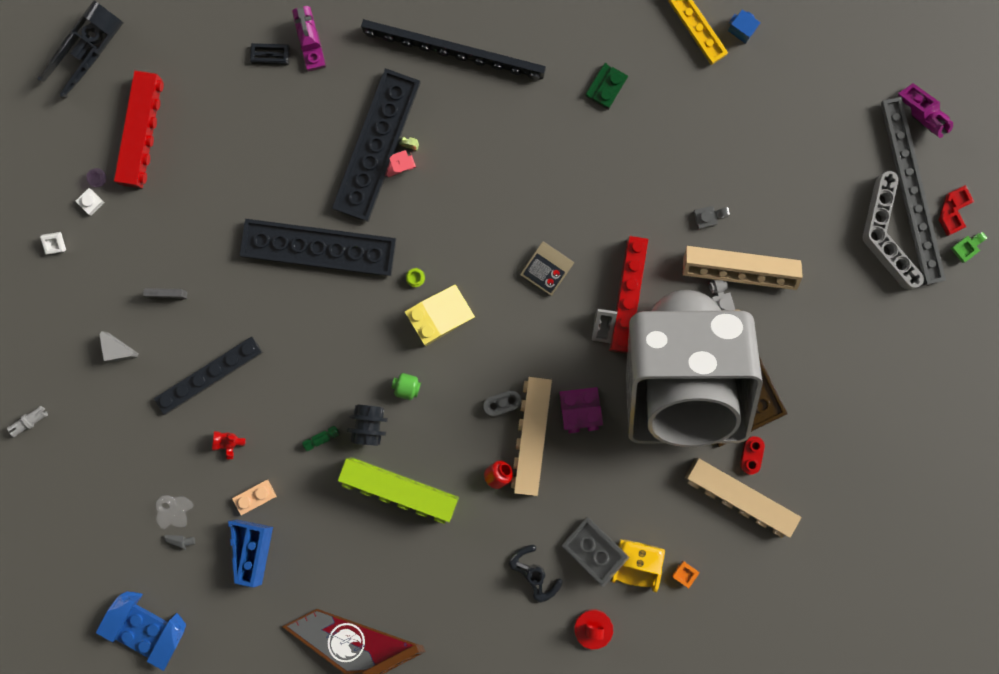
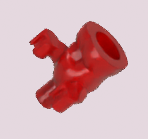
M214 431L212 451L226 449V459H233V449L236 445L245 446L246 438H238L234 433Z

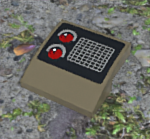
M543 241L520 275L552 296L575 262Z

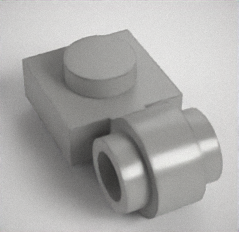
M714 279L712 282H709L711 293L716 294L711 299L719 306L721 311H734L735 306L731 293L724 294V291L728 288L727 282Z

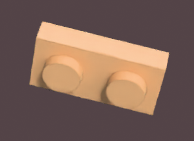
M265 480L232 499L240 515H244L277 496L270 482Z

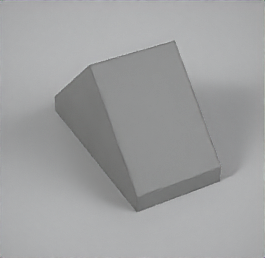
M602 309L596 310L592 341L611 343L617 312Z
M101 331L100 340L104 361L114 362L138 357L139 353L110 333Z

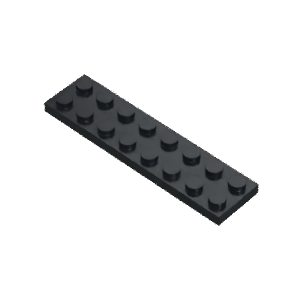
M385 68L333 204V210L369 222L391 164L389 158L396 151L420 87V80Z
M245 219L240 257L392 276L397 239Z

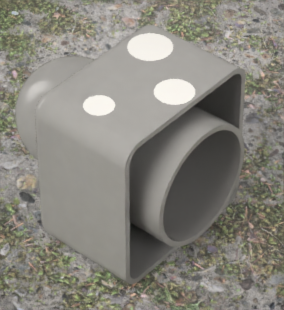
M679 290L662 297L651 311L638 312L632 316L629 323L626 369L628 432L631 441L635 443H667L680 447H700L715 443H740L750 437L762 388L755 322L750 313L741 310L721 311L719 306L709 296L694 290Z

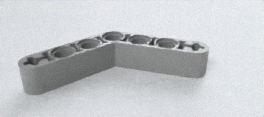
M887 171L875 180L863 233V241L901 287L911 290L921 286L924 278L922 273L887 233L898 185L897 174ZM880 196L885 198V204L880 201ZM876 214L881 216V222L876 220ZM871 232L876 233L877 240L872 239ZM884 246L889 249V255L884 253ZM897 261H899L902 264L901 270H899L896 266Z

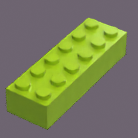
M352 457L346 458L338 479L345 488L351 490L353 488L361 489L360 493L364 495H377L380 501L386 503L396 502L399 508L405 510L415 509L416 514L427 517V515L434 516L435 521L443 524L446 521L450 522L459 499L458 496Z

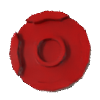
M588 609L576 619L574 625L575 636L584 647L591 650L600 649L610 642L613 635V624L603 611Z

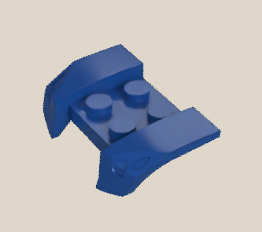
M124 592L110 606L96 633L111 642L117 640L148 658V663L164 671L184 633L186 623L178 613L167 622L137 605L143 595L142 593Z

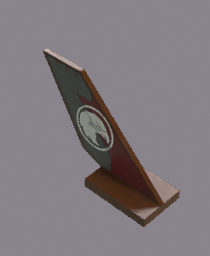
M315 609L282 626L344 674H385L426 652L423 645L407 641L320 609Z

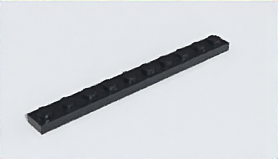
M363 19L361 24L363 33L372 38L378 36L387 42L397 41L407 47L417 46L426 52L432 50L442 56H456L455 58L461 61H466L467 59L474 61L477 65H491L496 70H510L515 75H521L522 73L535 80L543 79L546 66L365 19Z

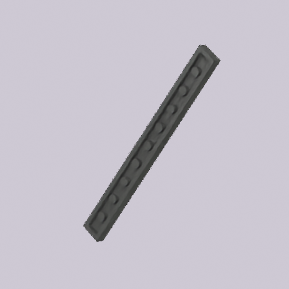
M902 97L883 100L881 107L921 273L924 278V285L946 281Z

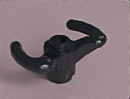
M528 545L513 554L509 560V566L512 570L521 572L534 588V599L542 603L557 594L563 581L557 579L554 586L547 593L542 592V584L546 577L544 569L540 565L533 564L528 566L519 562V558L523 555L536 551L535 545Z

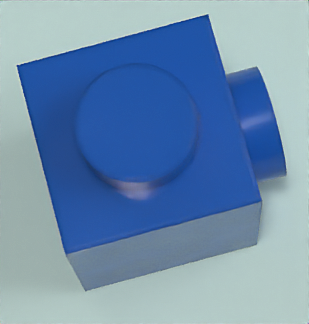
M741 10L738 15L735 13L728 22L731 24L728 32L746 44L761 22L756 20L752 13Z

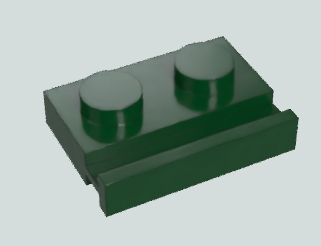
M604 63L587 91L586 97L593 99V101L609 110L628 79V75Z

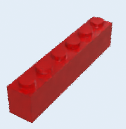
M134 70L114 182L122 186L143 189V184L147 181L146 168L150 163L149 151L154 143L153 129L157 126L156 113L160 108L159 96L164 87L162 79L155 73Z
M629 236L627 239L616 306L617 316L609 351L628 354L629 323L638 309L649 240L647 238Z

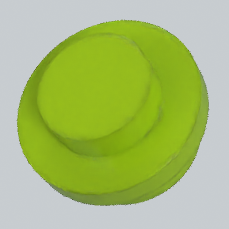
M413 268L408 271L406 281L412 287H420L425 281V275L422 270Z

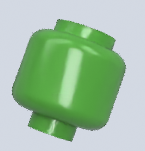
M401 373L398 378L394 377L391 388L395 389L394 395L396 397L412 400L414 397L417 398L421 383L418 382L416 376Z

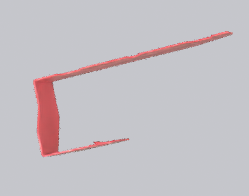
M406 150L393 154L389 158L391 164L386 176L391 177L402 173L404 170L416 168L412 154L408 156Z

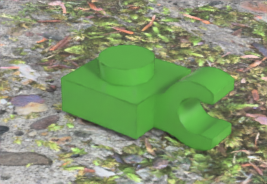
M983 232L978 233L972 239L966 236L951 247V250L962 263H965L980 251L977 246L986 240L987 237Z

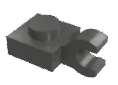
M709 206L694 210L698 229L717 225V219L730 215L729 208L726 207L714 211V207Z

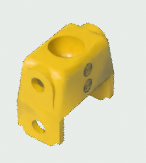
M620 539L618 546L630 558L610 581L615 583L618 580L634 586L652 587L651 590L657 593L665 550L656 546Z

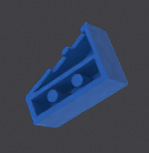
M238 519L228 521V525L231 528L232 539H230V544L233 548L234 558H232L235 584L249 587L262 585L273 527Z

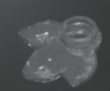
M169 495L161 496L156 502V509L158 511L156 520L158 525L163 529H166L170 524L175 527H185L187 525L185 512L194 506L193 503L183 496L175 498ZM166 502L169 504V507L164 508L162 504Z

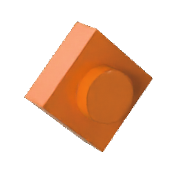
M682 560L672 577L689 589L700 572Z

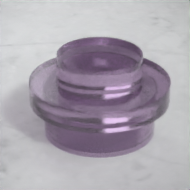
M99 168L91 169L87 173V182L93 187H101L106 182V174Z

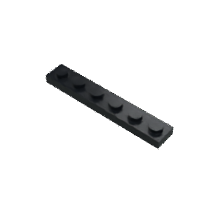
M251 336L158 395L154 400L162 413L166 415L263 352L254 337Z

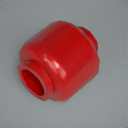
M504 461L494 462L484 471L486 483L494 489L502 488L511 482L513 478L512 468Z

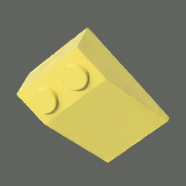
M456 285L405 311L425 346L475 317Z

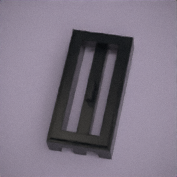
M251 43L250 62L252 64L289 65L290 46L289 44ZM255 49L284 50V53L255 52ZM255 56H259V57H284V59H278V58H255Z

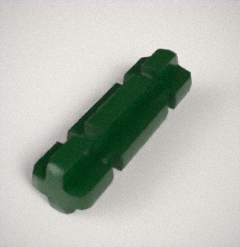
M336 426L328 428V431L324 430L312 436V439L304 440L302 442L303 447L306 451L314 449L313 446L318 447L329 441L331 437L339 436V431Z

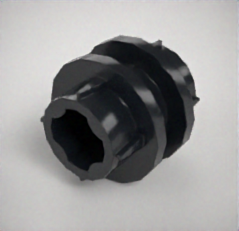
M355 405L354 415L349 414V418L355 419V428L347 429V432H352L351 442L363 445H380L381 436H386L385 431H380V423L388 422V418H383L384 408Z

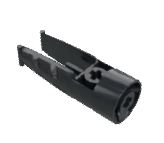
M93 0L62 42L42 76H39L37 79L45 82L80 37L81 40L70 54L81 60L91 46L94 48H92L60 93V96L67 98V94L95 63L124 22ZM86 20L90 21V23H89L88 25H85V26L83 27V29H82V36H81L80 34H78L77 32H78L79 29L82 27V25L85 23V21H86ZM89 31L94 32L96 36L94 38L88 35ZM106 33L108 36L99 48L93 45L99 43L102 40V34Z

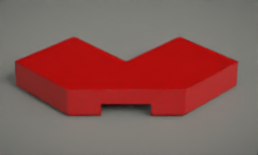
M966 185L946 194L938 220L947 236L966 227L958 212L959 209L974 202Z

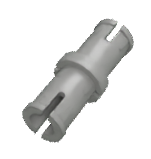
M39 406L28 415L24 414L20 420L7 427L8 432L12 430L9 434L16 437L27 428L31 429L36 422L48 416L47 411L43 412L45 408Z

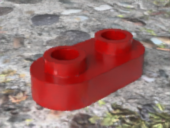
M751 436L744 442L740 467L746 474H756L761 468L765 444L760 437ZM754 442L758 444V448L755 450L752 448ZM753 461L754 467L750 469L748 464Z

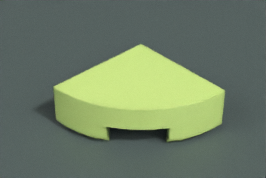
M402 137L399 145L417 151L419 143L415 138L410 137L406 139Z

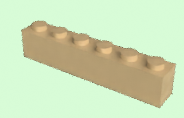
M693 246L686 247L683 257V276L792 290L798 289L803 278L801 260Z
M528 377V381H524L523 392L527 393L526 400H522L521 411L524 412V417L519 419L518 430L522 431L521 438H517L516 443L519 457L514 459L513 469H517L516 477L512 478L511 483L514 493L538 496L552 383L550 379Z
M695 458L685 476L689 480L687 484L696 489L700 486L706 490L705 494L713 499L716 496L723 500L722 504L731 509L733 506L740 509L739 514L748 519L750 516L757 519L755 523L764 528L768 525L774 529L772 533L781 538L784 535L791 538L802 518L699 458Z

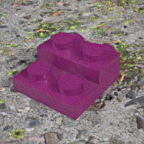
M598 387L559 392L564 430H568V433L580 432V428L587 427L588 431L599 430V426L603 425Z

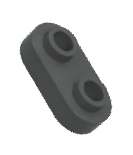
M508 391L489 397L484 402V410L491 416L515 410L521 404V396L516 391ZM509 397L515 398L514 404L508 403ZM491 403L497 404V408L495 410L490 409Z

